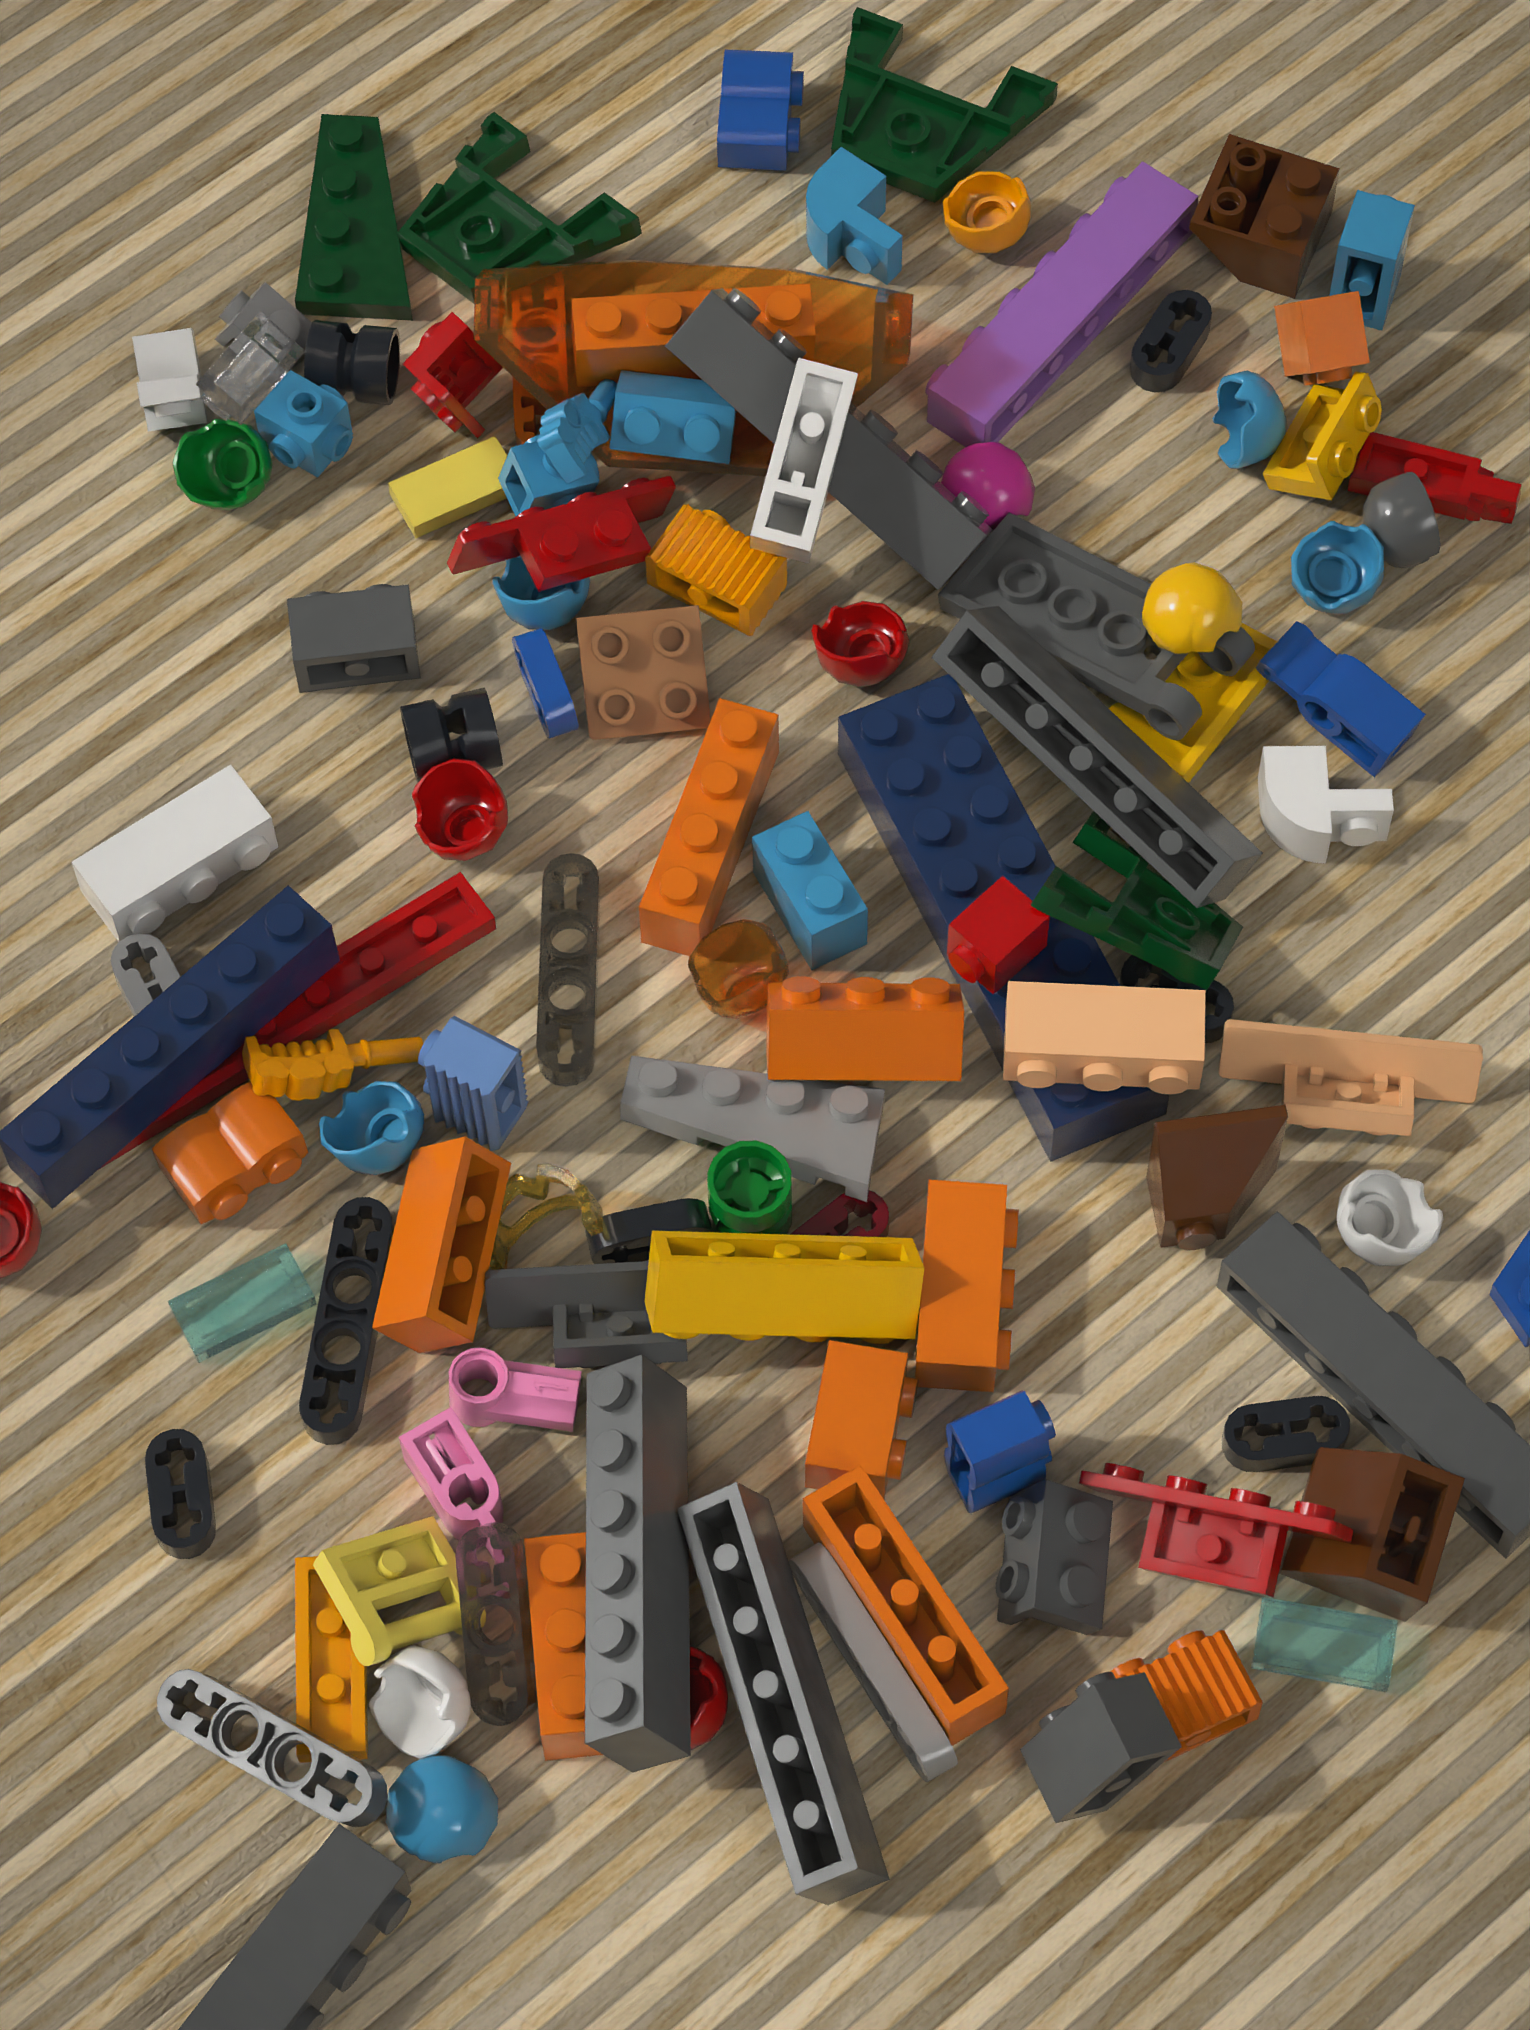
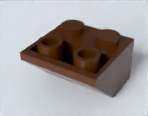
M1229 134L1192 216L1189 229L1240 282L1295 299L1331 216L1340 168Z
M1320 1447L1316 1452L1301 1501L1335 1509L1334 1521L1354 1529L1351 1543L1291 1531L1279 1574L1406 1622L1428 1603L1465 1478L1401 1453Z

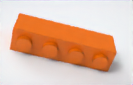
M810 284L736 288L749 297L762 311L756 319L773 334L779 328L786 331L807 351L802 359L814 362L816 332ZM733 288L724 290L729 294ZM711 290L571 298L576 387L597 386L604 379H611L618 384L621 370L701 379L667 349L665 345Z
M719 698L639 905L641 943L701 960L779 754V714Z
M861 1465L857 1466L804 1497L803 1527L814 1544L818 1542L823 1544L831 1554L942 1727L951 1745L957 1744L1005 1715L1009 1687Z

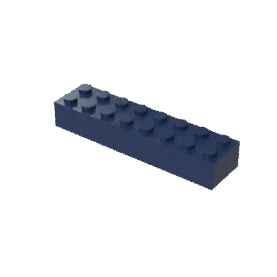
M947 674L839 716L838 755L957 984H960L961 991L1003 1070L1008 982L993 995L978 981L970 983L963 979L955 971L948 959V926L1002 876L1033 901L1056 865L956 680ZM1051 916L1047 946L1009 980L1120 986L1094 936ZM1008 1081L1050 1162L1166 1115L1170 1095L1154 1092L1149 1087L1121 1086L1112 1091H1095L1085 1087L1084 1084L1055 1083L1045 1088H1030L1021 1085L1018 1081Z

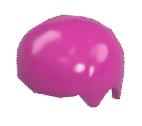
M999 442L971 444L956 453L947 463L941 484L956 497L961 491H964L974 498L988 512L989 516L984 522L993 530L1009 512L1016 516H1028L1032 510L1035 493L1032 476L1021 456Z

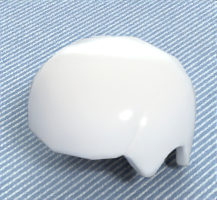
M1366 1170L1342 1189L1337 1209L1338 1230L1349 1249L1366 1262L1375 1266L1403 1265L1423 1253L1438 1240L1443 1222V1212L1440 1209L1435 1210L1429 1207L1425 1200L1424 1184L1422 1182L1401 1178L1399 1174L1390 1170Z
M413 1645L391 1655L375 1671L374 1676L377 1678L382 1677L379 1689L370 1699V1711L384 1736L401 1752L419 1759L434 1756L447 1747L466 1727L471 1709L467 1682L459 1668L444 1654Z

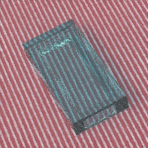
M286 1243L168 1301L170 1310L198 1363L317 1305L315 1296Z
M1262 1597L1251 1669L1387 1692L1390 1685L1398 1620Z

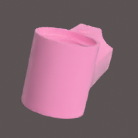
M470 1348L461 1352L452 1361L450 1366L449 1406L452 1407L463 1424L472 1427H486L499 1421L573 1432L582 1371L506 1361L492 1350ZM473 1379H484L493 1384L495 1389L485 1396H472L467 1394L462 1389V1386Z

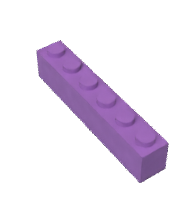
M1143 161L1127 178L1123 176L1117 178L1110 186L1105 195L1104 202L1092 215L1088 213L1082 215L1075 223L1070 232L1069 239L1057 252L1051 250L1046 253L1038 263L1030 281L1021 290L1018 288L1011 290L1001 303L995 318L985 328L978 326L965 341L961 354L949 366L943 364L932 374L925 390L926 395H928L927 422L964 447L974 443L999 442L1193 234L1189 227L1198 205L1199 196Z

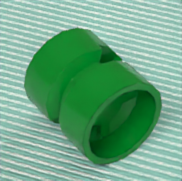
M757 1140L739 1141L724 1147L713 1158L707 1171L709 1218L712 1231L719 1233L788 1234L792 1225L791 1169L785 1156L773 1146Z

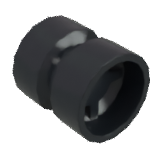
M314 320L309 329L306 342L304 378L318 386L328 385L342 396L346 392H352L357 402L391 405L396 394L400 369V336L398 329L364 325L356 334L351 331L347 323Z
M485 688L451 695L448 705L443 707L434 699L400 707L407 746L417 783L431 767L453 758L476 761L486 770L503 766L497 729ZM453 732L462 735L455 740H450L449 733Z

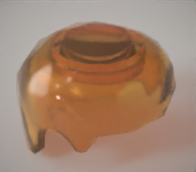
M748 919L722 924L700 940L688 960V968L704 1005L712 1013L728 1019H741L766 1010L768 984L783 982L789 975L786 955L772 929L765 923Z

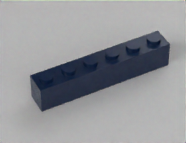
M289 885L285 887L0 1131V1145L10 1169L52 1209L56 1207L244 1044L245 1037L256 1034L340 961L332 924Z

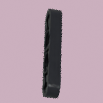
M357 1197L346 1202L335 1216L299 1400V1413L307 1434L316 1442L325 1445L340 1444L349 1440L358 1431L362 1421L378 1331L373 1329L372 1326L393 1237L394 1225L388 1208L379 1200L370 1197ZM363 1219L373 1220L376 1230L369 1232L365 1245L367 1259L356 1256L357 1243L353 1230L360 1228ZM349 1276H361L371 1283L372 1289L363 1301L348 1304L336 1297L335 1290L337 1285ZM349 1336L360 1343L361 1349L353 1361L346 1364H334L324 1357L323 1351L326 1344L335 1337ZM329 1380L339 1384L338 1399L341 1410L346 1413L335 1414L332 1423L325 1424L322 1423L320 1413L315 1409H325L328 1405L331 1391Z

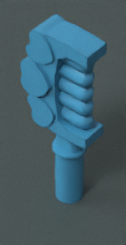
M611 379L600 381L589 399L585 394L580 393L546 410L544 415L541 416L542 427L539 429L540 436L537 437L538 445L546 453L566 484L587 474L588 470L584 466L586 459H588L595 447L610 439V435L603 423L606 421L608 412L615 401L617 383Z

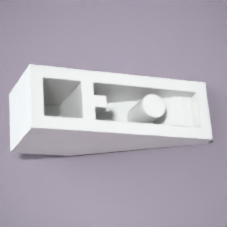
M798 358L751 530L750 548L809 563L858 373Z

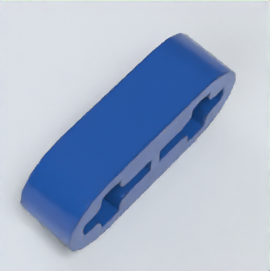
M543 628L512 637L513 649L521 675L547 738L550 739L578 730V719L571 695Z

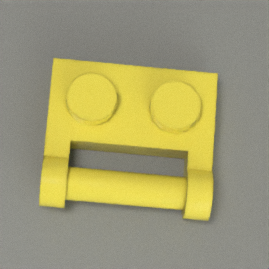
M434 1516L324 1549L313 1563L316 1572L351 1632V1645L355 1657L364 1666H371L386 1661L394 1650L452 1631L459 1635H465L480 1630L485 1625L486 1611L482 1599ZM437 1591L441 1593L446 1602V1605L387 1624L382 1622L377 1613L378 1610Z

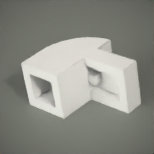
M187 328L133 336L132 340L139 376L137 389L140 407L144 408L148 432L207 423L194 330Z
M1263 746L1258 773L1260 815L1268 835L1281 849L1301 860L1326 863L1330 842L1342 841L1350 846H1365L1375 841L1387 840L1394 811L1392 789H1329L1326 746Z

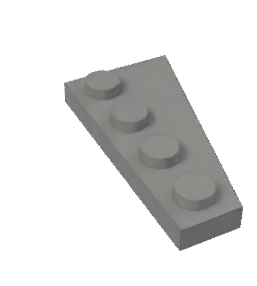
M631 1056L620 1102V1120L694 1145L700 1144L703 1140L723 1146H729L739 1141L757 1140L773 1146L785 1156L791 1169V1177L814 1185L819 1178L846 1186L845 1195L867 1202L884 1107L885 1089L820 1080H768L767 1073Z

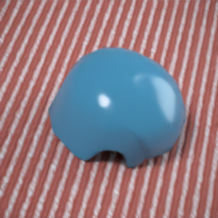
M1247 370L1224 376L1217 389L1219 410L1212 419L1215 424L1226 427L1230 435L1227 443L1220 446L1218 450L1219 457L1230 469H1238L1260 462L1274 454L1286 434L1287 420L1283 404L1276 391L1259 374Z
M1330 521L1319 527L1317 531L1303 537L1291 556L1292 586L1305 603L1315 610L1331 614L1349 613L1368 604L1381 585L1384 577V547L1371 528L1365 524L1351 527Z
M521 556L506 560V567L502 578L493 577L492 583L507 616L512 621L527 629L536 630L543 628V630L552 631L566 625L581 610L588 596L590 578L538 591Z
M375 1081L359 1089L357 1092H344L340 1113L334 1118L322 1116L320 1119L321 1144L350 1170L368 1175L385 1174L398 1168L409 1158L424 1131V1113L420 1102L400 1083L392 1081Z
M431 1756L411 1763L395 1780L387 1794L385 1822L396 1844L410 1855L417 1856L420 1860L442 1863L457 1856H474L485 1847L498 1825V1797L487 1777L476 1768L451 1756Z

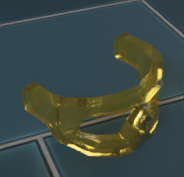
M538 1164L535 1178L519 1174L512 1175L507 1182L490 1262L491 1269H507L508 1253L511 1247L535 1223L554 1212L568 1209L582 1210V1223L589 1234L594 1236L602 1233V1207L588 1188L582 1185L567 1169L552 1164ZM550 1182L563 1184L575 1193L545 1200L548 1195ZM522 1195L533 1199L545 1200L529 1209L511 1227L501 1222V1216L516 1196Z

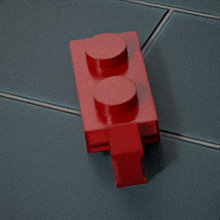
M1371 432L1357 455L1354 469L1349 478L1348 491L1368 496L1371 489L1378 483L1407 472H1414L1426 489L1434 513L1462 520L1466 518L1468 521H1480V518H1482L1483 520L1512 524L1519 504L1522 484L1493 477L1494 472L1481 466L1482 459Z

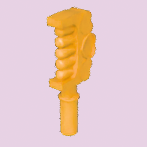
M339 1029L328 1030L327 1038L317 1040L315 1044L311 1040L303 1041L301 1045L298 1042L292 1041L286 1047L283 1043H275L270 1048L268 1044L259 1045L256 1036L245 1037L242 1057L246 1073L253 1086L252 1090L258 1096L271 1095L282 1097L286 1094L288 1098L296 1101L304 1099L313 1100L321 1095L322 1090L331 1093L338 1088H347L350 1085L354 1067L361 1066L363 1069H368L371 1066L418 1062L423 1040L421 1037L374 1041L361 1039L359 1043L346 1044Z

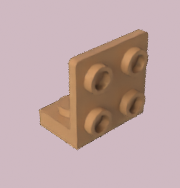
M699 605L576 618L588 733L592 740L708 728L711 718Z

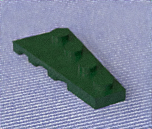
M321 115L295 295L296 309L303 315L413 321L378 117Z

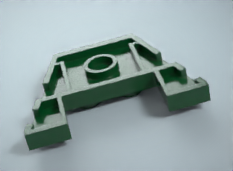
M857 7L853 13L852 32L847 49L844 81L840 92L831 156L840 147H843L886 175V184L931 202H937L955 187L959 181L967 177L1053 105L1057 98L1058 83L1014 66L1009 68L986 108L884 70L903 39V24Z
M495 112L488 115L480 125L483 134L473 146L465 145L456 156L457 168L444 184L436 183L398 232L401 247L405 252L475 305L635 239L642 234L639 217L605 192L561 225H557L495 179L497 176L531 151L527 135Z
M1093 811L1072 843L1127 878L1117 897L1111 902L1056 866L1036 895L1031 906L1169 972L1173 977L1184 983L1195 984L1207 990L1221 970L1243 926L1215 903L1196 908L1133 847H1129L1110 831V826Z

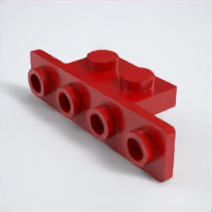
M671 476L654 480L642 477L628 482L621 489L599 495L595 492H586L573 498L567 504L549 509H544L540 506L532 507L509 520L490 524L487 521L474 523L458 535L447 565L454 575L521 556L538 591H543L644 562L651 547L638 523L662 516L676 489V485Z
M1105 1463L1103 1474L1081 1470L1079 1484L1105 1494L1152 1503L1138 1568L1149 1572L1274 1598L1288 1531L1351 1543L1354 1529L1334 1521L1336 1510L1330 1507L1295 1501L1293 1512L1269 1508L1270 1496L1238 1488H1231L1229 1499L1206 1495L1208 1484L1172 1475L1167 1476L1165 1487L1144 1483V1471L1113 1463Z

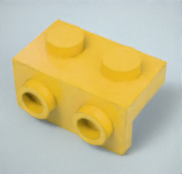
M1356 371L1345 389L1315 384L1312 386L1263 472L1264 479L1270 490L1332 501L1344 478H1347L1352 473L1356 457L1369 433L1375 431L1381 419V401L1376 395L1368 373Z

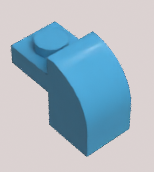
M840 147L815 172L808 184L806 193V239L808 247L817 262L827 270L841 256H844L857 271L863 274L870 273L888 285L902 271L903 235L879 220L886 211V175L843 147Z

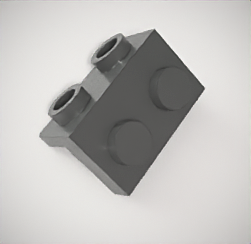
M1047 1479L1010 1496L1002 1517L1005 1542L1002 1567L996 1579V1594L999 1598L998 1622L1013 1625L1025 1619L1033 1618L1084 1635L1102 1630L1113 1501Z

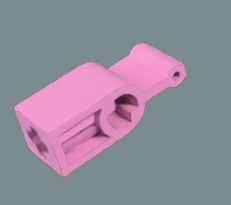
M452 1407L401 1435L399 1441L404 1461L446 1529L455 1539L462 1542H483L495 1561L498 1579L505 1587L511 1590L525 1582L520 1547L515 1541L506 1539L500 1529L504 1510L496 1477ZM435 1434V1438L431 1440L429 1436ZM469 1497L476 1504L485 1502L480 1508L472 1510L467 1503L458 1505L463 1499Z

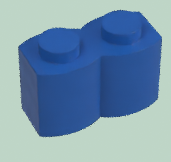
M725 49L717 132L718 167L787 170L788 152L799 153L801 119L791 117L792 106L803 105L804 71L793 70V52Z
M1023 1390L946 1425L949 1447L944 1451L947 1472L968 1513L972 1514L1046 1479L1045 1464L1052 1462L1049 1440L1056 1436L1054 1425L1043 1403L1040 1400L1031 1403L1026 1392Z

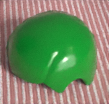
M213 419L211 423L196 431L186 432L179 441L172 461L176 484L190 501L216 510H232L244 507L264 492L265 485L270 481L273 466L268 444L251 425L230 419L226 421L224 419Z

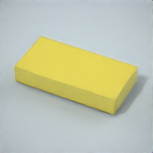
M496 436L388 482L390 495L415 539L507 499L498 480L507 454Z

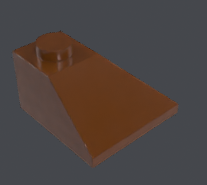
M1286 1105L1155 1122L1146 1179L1160 1248L1178 1245L1183 1250H1198L1214 1244L1216 1240L1226 1238L1276 1172L1288 1119Z

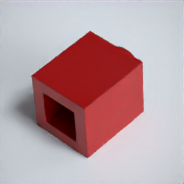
M1002 876L949 924L947 943L949 962L963 979L970 983L978 981L994 995L1047 946L1050 916L1032 907L1031 903L1033 901Z

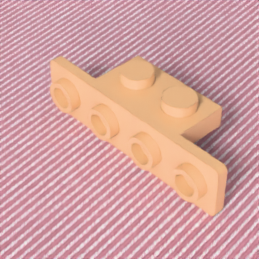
M1229 1019L1224 1024L1219 1075L1222 1078L1282 1084L1281 1105H1286L1288 1113L1287 1124L1301 1125L1311 1129L1334 1128L1363 1131L1378 1136L1387 1134L1411 1136L1414 1120V1098L1473 1103L1475 1101L1483 1060V1048L1478 1044Z

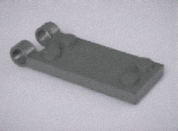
M1010 512L938 593L940 609L959 619L967 610L999 606L1079 682L1144 715L1148 723L1157 732L1169 739H1183L1202 715L1199 702L1190 692L1177 684L1165 682L1188 653L1175 654L1158 647L1143 625L1142 611L1145 597L1151 584ZM1240 627L1237 632L1228 631L1218 639L1214 651L1198 652V654L1214 671L1225 676H1234L1254 653L1255 644L1250 635ZM1149 653L1157 656L1154 660L1146 658Z

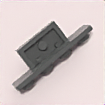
M649 1261L488 1270L485 1273L489 1326L493 1329L553 1326L555 1368L610 1366L639 1355H644L655 1364L688 1361L687 1339L672 1338L664 1333H652L644 1302Z

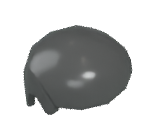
M1407 472L1389 478L1371 489L1363 505V524L1371 528L1384 547V562L1395 568H1410L1428 561L1430 557L1439 553L1441 543L1433 506L1423 483L1414 472Z

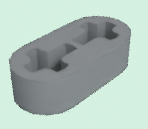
M137 933L129 935L119 941L112 951L110 961L114 976L133 1016L137 1015L180 978L165 946L158 938L150 934ZM142 956L146 963H150L153 980L144 983L139 971L133 968L131 961L137 957Z

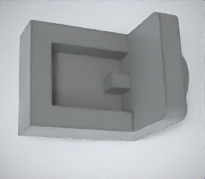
M264 282L250 297L241 290L219 315V318L226 325L216 336L215 340L224 347L234 338L279 377L306 346L312 322Z

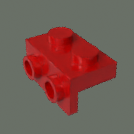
M451 312L442 322L435 323L424 333L419 347L405 360L403 365L418 380L410 389L454 433L464 425L478 439L485 429L465 408L504 366L476 334L457 315Z

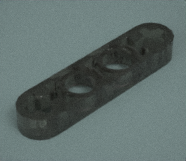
M574 853L563 854L551 860L546 866L542 878L536 1050L539 1069L545 1079L554 1085L564 1087L577 1085L588 1078L594 1068L596 1052L600 883L598 870L594 863L585 856ZM571 876L578 877L580 883L576 893L577 910L566 909L563 886L566 884L567 877ZM565 929L579 930L587 937V943L584 947L573 953L557 950L553 946L552 940L557 933ZM562 985H575L586 994L581 1005L574 1009H560L550 1001L553 991ZM560 1028L572 1029V1042L575 1054L572 1055L571 1063L560 1064L558 1062L557 1054L561 1050Z

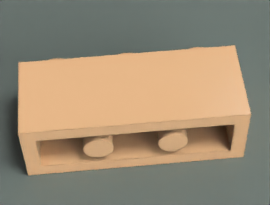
M1008 981L1005 1010L1003 1080L1018 1081L1021 1085L1030 1088H1045L1055 1083L1084 1084L1085 1087L1095 1091H1112L1121 1086L1149 1087L1152 1091L1161 1094H1178L1187 1089L1199 1090L1205 1061L1206 990Z

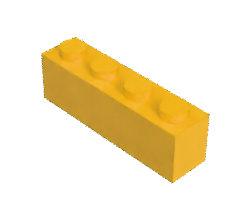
M652 1231L644 1302L652 1333H664L676 1339H691L699 1334H725L739 1340L754 1341L767 1335L794 1336L807 1342H822L830 1337L860 1338L869 1343L885 1344L892 1342L894 1339H915L924 1265L913 1238Z

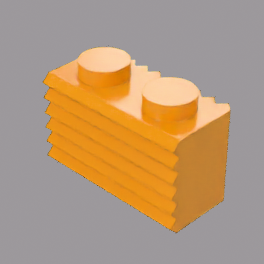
M689 504L682 506L645 557L648 585L689 606L699 605V611L748 636H753L755 629L760 626L762 619L766 618L768 610L772 609L774 602L779 599L781 592L785 591L787 586L786 557L750 548V536H745L740 530L735 531L721 515L711 510H703L702 512L699 509L693 510Z

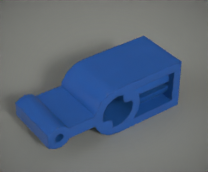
M1298 621L1292 625L1256 666V669L1264 678L1275 682L1297 701L1300 713L1312 727L1374 778L1412 737L1426 715L1364 663L1347 654H1335L1319 641L1306 625Z

